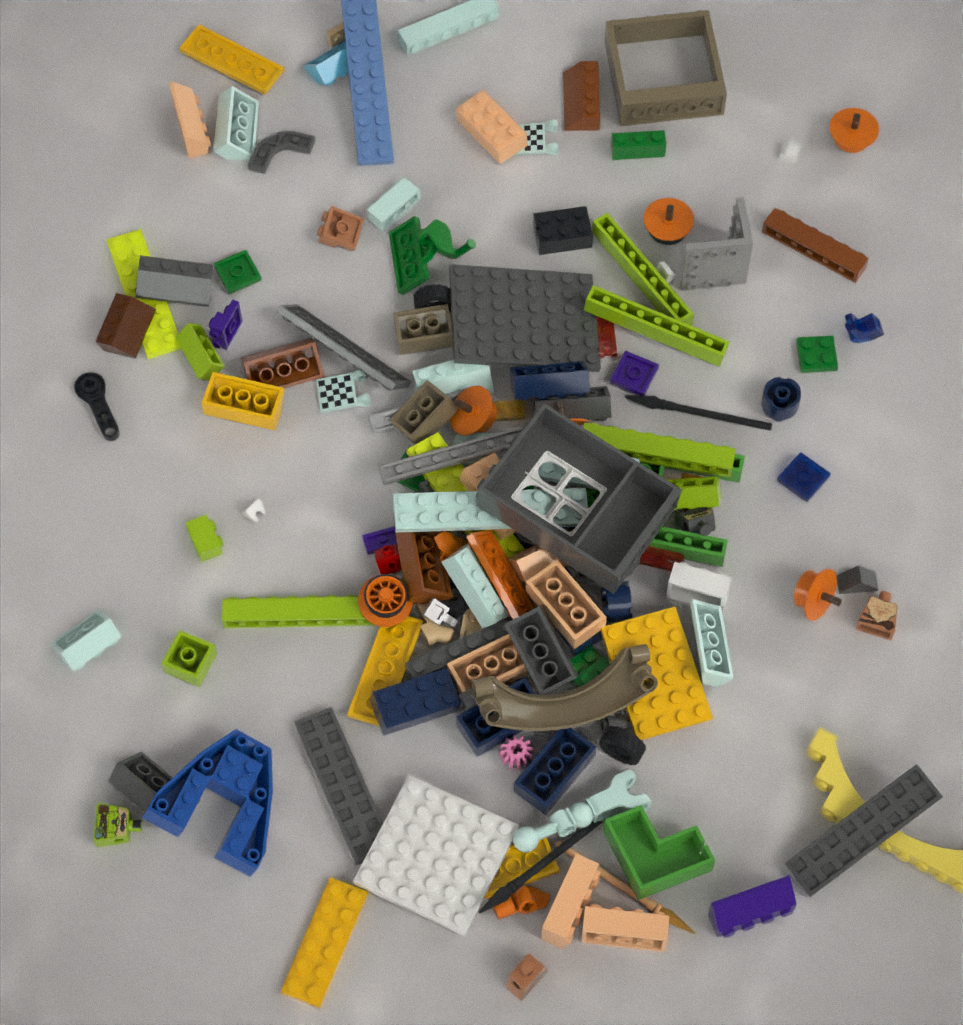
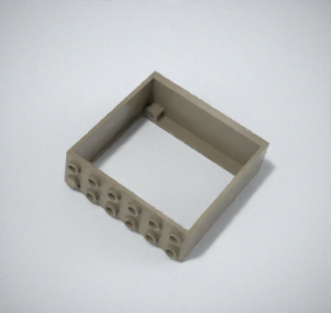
M709 10L606 21L605 48L620 126L724 115L727 91ZM704 36L713 78L712 82L625 90L617 49L618 44Z

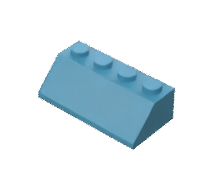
M345 41L304 65L305 70L319 85H331L335 82V78L339 76L344 77L349 74Z

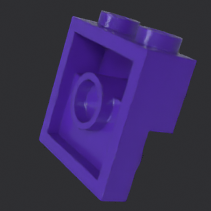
M232 299L231 303L225 307L224 313L217 311L215 317L210 319L209 335L212 337L211 343L215 348L227 350L243 322L238 301Z

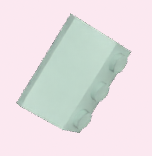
M97 610L50 645L72 671L82 669L90 659L100 656L107 647L114 646L122 636L111 619Z

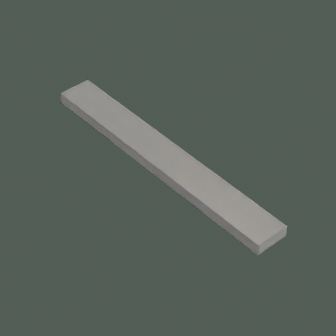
M523 426L379 465L378 470L383 485L487 457L494 452L498 454L504 450L508 451L515 436L519 437L522 433L521 429Z

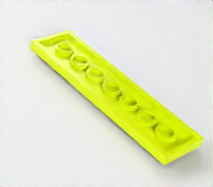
M141 229L106 239L125 295L134 298L136 295L140 255L151 257ZM136 298L156 309L142 342L147 358L151 359L180 350L179 343L175 338L178 335V331L168 303L165 301Z
M437 432L408 448L406 453L411 457L444 448L448 445ZM462 464L422 474L426 480L428 479L429 485L435 492L467 491L459 479L464 469ZM491 529L507 558L525 550L514 534L500 540L495 531ZM463 530V531H464L465 534L468 536V535H470L471 533H474V532H481V531H487V530Z

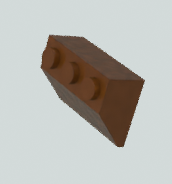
M116 293L95 342L106 352L136 359L156 309L132 296Z

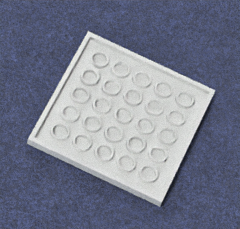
M408 775L357 872L353 884L466 936L513 842V835L519 829V825Z

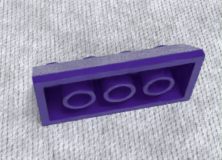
M788 875L712 902L708 917L717 938L721 936L728 938L733 936L735 931L741 929L747 931L754 928L755 924L760 922L767 924L772 922L774 917L780 915L787 917L793 914L797 903L791 878Z

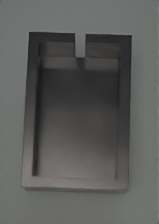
M587 206L533 213V228L539 255L592 248L593 234Z

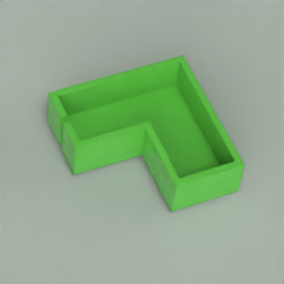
M642 805L604 819L603 832L638 900L713 870L715 858L708 845H704L705 840L697 825L659 839Z

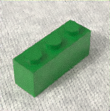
M665 130L612 133V160L665 157Z

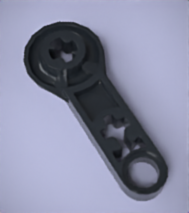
M84 373L75 381V393L89 404L105 440L115 441L119 437L120 432L105 399V380L97 373ZM90 383L93 386V388L89 389V387H87V384ZM101 414H105L108 423L105 424ZM114 428L116 432L109 436L106 434V430Z

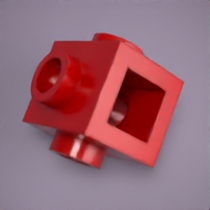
M396 544L386 545L374 551L375 560L381 575L395 574L402 570Z

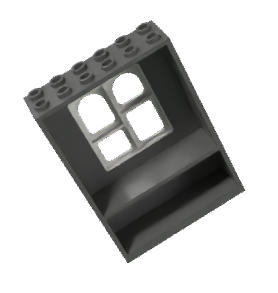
M544 403L540 409L537 408L534 411L532 420L523 425L522 433L519 437L515 436L509 450L502 452L499 463L497 465L494 464L490 468L489 476L486 480L483 478L479 482L476 506L614 594L676 509L682 489ZM553 462L566 470V473L556 486H551L540 478L538 470L542 464ZM572 477H578L600 492V495L590 508H585L562 492ZM530 485L537 486L556 498L555 504L546 515L538 513L522 501L521 491L525 487ZM564 505L571 507L583 516L572 532H568L553 522L554 517Z

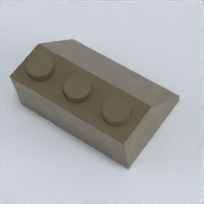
M448 304L393 312L400 355L453 347L452 322Z
M426 380L389 422L415 445L437 433L459 408L454 405L450 397Z

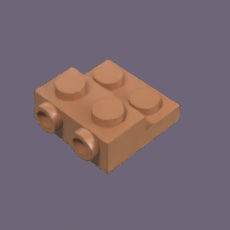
M331 205L329 210L324 211L321 221H324L323 226L320 225L317 231V236H320L318 242L333 248L339 245L354 251L364 218Z

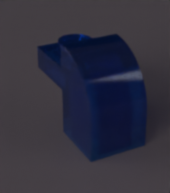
M852 313L845 315V328L848 331L850 341L854 343L868 342L884 335L880 319L873 313L860 319Z

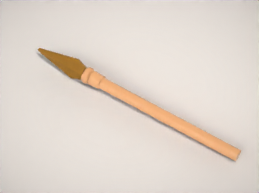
M558 840L554 847L557 848L563 842ZM569 848L564 852L573 859L576 854L583 856L573 848ZM599 866L600 877L645 905L651 912L658 911L668 915L670 924L695 934L672 910L664 908L662 904H658V902L648 897L638 900L631 886Z

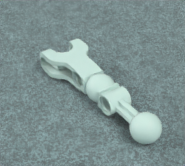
M627 770L615 775L608 789L591 796L589 799H585V803H575L570 809L567 807L552 814L550 817L551 822L536 829L528 826L520 827L513 835V843L521 852H532L537 847L539 840L558 833L560 837H565L575 832L576 828H586L592 821L596 823L640 805L646 811L650 808L652 801L647 794L634 796L626 791L636 781L634 771Z

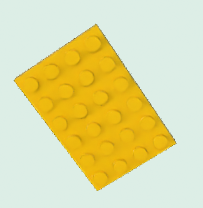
M675 606L601 628L600 632L611 663L624 648L647 644L649 648L650 661L647 663L651 666L652 674L657 679L658 686L654 691L626 707L634 735L643 741L713 719Z

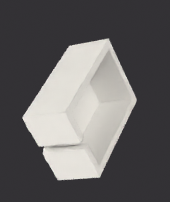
M674 562L668 582L666 599L690 605V600L692 599L721 606L723 614L732 577H728L724 573H713L701 567H691L684 562Z

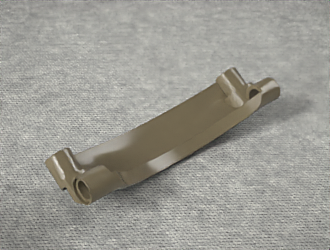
M641 644L622 649L601 674L581 687L564 693L553 695L528 694L510 688L495 676L472 680L471 686L480 714L488 725L514 730L547 731L584 725L614 714L654 691L658 686V681L652 674L651 666L647 663L650 661L649 648L647 644Z

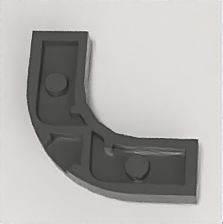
M295 131L277 132L275 136L266 137L255 148L248 164V170L265 174L273 156L283 150H295L310 154L316 138L315 136Z

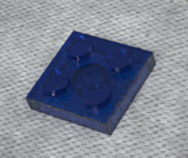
M800 452L778 476L777 481L808 503L830 478L831 473Z

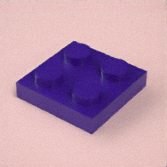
M625 350L610 378V383L639 396H644L659 369V364Z

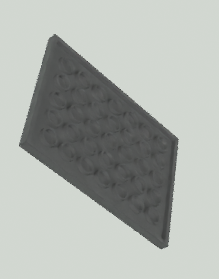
M450 264L449 282L454 363L521 367L584 361L590 372L600 371L596 315L584 311L586 298L593 286L592 274Z

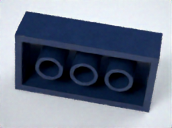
M584 361L510 367L511 390L515 399L520 401L529 400V397L545 399L552 395L556 397H565L567 394L581 396L585 395V392H590L589 370Z
M447 668L374 691L369 699L383 736L455 713L461 706Z
M525 677L509 686L520 692L535 694ZM478 705L456 716V725L476 757L505 742L506 738L510 739L513 735L524 731L488 725L481 716Z
M572 728L559 729L514 782V792L547 815L596 756V746Z

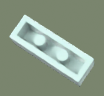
M405 177L397 181L388 192H384L379 200L369 205L367 209L368 220L384 232L420 200V189Z

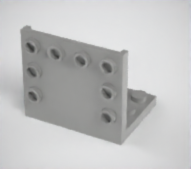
M744 197L736 198V205H733L732 226L729 227L730 236H728V240L685 244L682 281L680 282L681 290L709 289L717 286L728 287L746 284L753 241Z

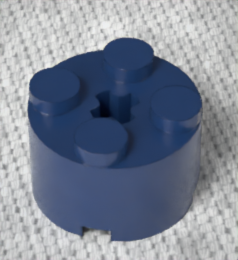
M772 378L766 383L761 401L763 411L777 422L793 417L799 408L801 388L791 378Z
M623 581L614 594L601 587V600L606 602L603 614L607 617L606 620L608 622L625 621L633 618V613L630 612L632 599L630 586H628L629 581Z

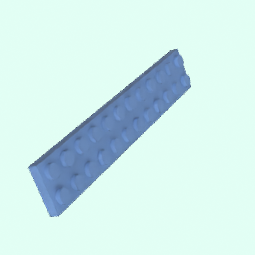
M341 0L358 166L393 164L394 157L376 0Z

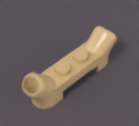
M413 602L424 621L420 629L426 644L431 646L437 642L445 645L451 643L454 637L453 628L443 624L437 625L422 615L427 606L426 604Z

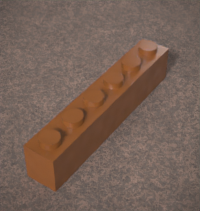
M774 208L764 221L762 233L854 283L857 282L867 268L869 258L863 253L851 249L848 245L838 242L833 237L825 235L815 227L803 223L800 219L788 215L783 210Z

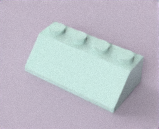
M233 86L219 94L213 152L227 160H250L255 150L259 101Z
M454 360L412 371L416 391L428 380L445 394L471 386H482L490 394H495L489 365L454 363Z
M469 543L441 562L482 629L497 623L508 614V609L498 597L496 588L489 581L488 574L480 565L479 559L470 548Z
M692 599L690 600V609L702 682L704 685L719 687L734 679L721 606Z

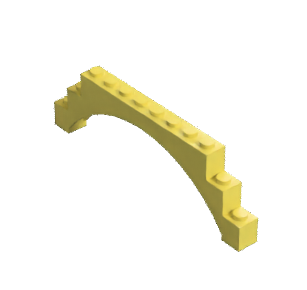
M819 728L806 754L813 761L823 763L813 784L823 792H830L820 814L830 822L835 821L839 823L865 802L845 773L836 746L838 737ZM898 831L878 846L885 852L897 855L899 860L906 863L910 862L919 871L928 872L937 881L948 883L957 892L963 893V850H953L927 844L901 831Z

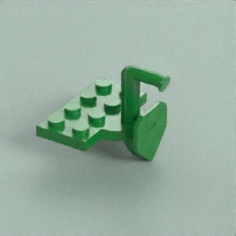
M416 216L389 232L398 293L404 295L430 279L427 263L432 260L436 252L447 258L457 259L471 249H474L476 242L468 239L467 243L458 249L453 248L450 229L445 223L437 219L433 220L424 229H421L420 218Z

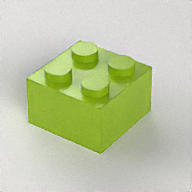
M179 630L161 665L164 673L200 688L217 656V650L214 644Z

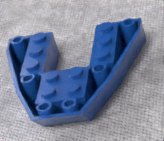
M235 729L199 753L155 794L141 818L179 837L190 820L205 788L213 791L239 806L214 858L251 877L258 869L266 853L273 794L272 749Z

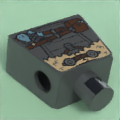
M698 507L695 509L680 508L674 510L676 525L683 531L707 536L716 529L712 508Z

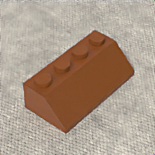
M581 61L563 72L564 131H599L598 61Z
M312 338L241 358L247 380L288 388L325 377L316 343Z
M440 531L395 533L404 584L408 593L407 601L427 604L431 598L442 601L453 597L448 572L440 562V549L434 539L435 536L440 534Z

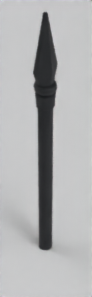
M625 396V398L651 409L674 410L769 431L772 428V423L681 405L656 396Z
M602 820L596 823L592 821L589 826L580 829L521 876L508 882L506 886L500 887L481 908L479 914L507 901L525 882L602 824Z

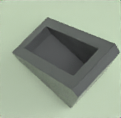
M860 565L836 576L839 594L878 591L876 573Z

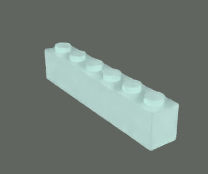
M470 0L399 29L398 41L407 55L417 53L422 49L498 19L499 6L495 0Z

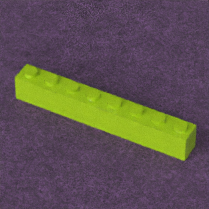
M608 212L593 220L592 234L657 311L692 326L694 313Z
M595 285L592 286L585 301L584 311L718 367H720L730 341Z
M584 423L583 428L629 457L638 458L640 462L731 478L736 449L730 446L712 445L709 442L700 443L694 442L691 439L660 436L651 432L642 433L633 429H619L615 426H601L597 423Z
M310 595L302 598L296 596H288L286 598L269 596L267 598L248 597L247 599L229 597L228 599H222V624L224 628L376 626L364 618L359 609L358 596L346 595L345 597H336L335 595L316 597Z

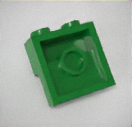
M590 645L571 659L578 677L571 680L570 683L575 688L581 687L601 674L610 663L605 657H601L593 646Z

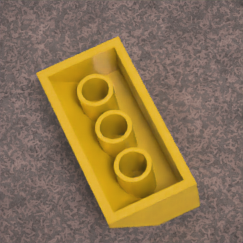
M212 372L201 405L204 415L275 431L281 416L285 389Z

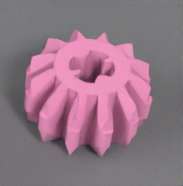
M513 735L512 741L506 738V744H501L500 746L502 750L500 757L503 758V764L509 763L510 769L517 765V769L520 770L521 764L527 767L528 761L533 760L531 754L534 752V748L530 747L531 742L529 740L524 742L523 735L520 739H516V735Z

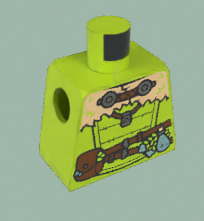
M97 803L93 838L96 847L130 842L131 832H142L143 821L141 819H132L130 809Z

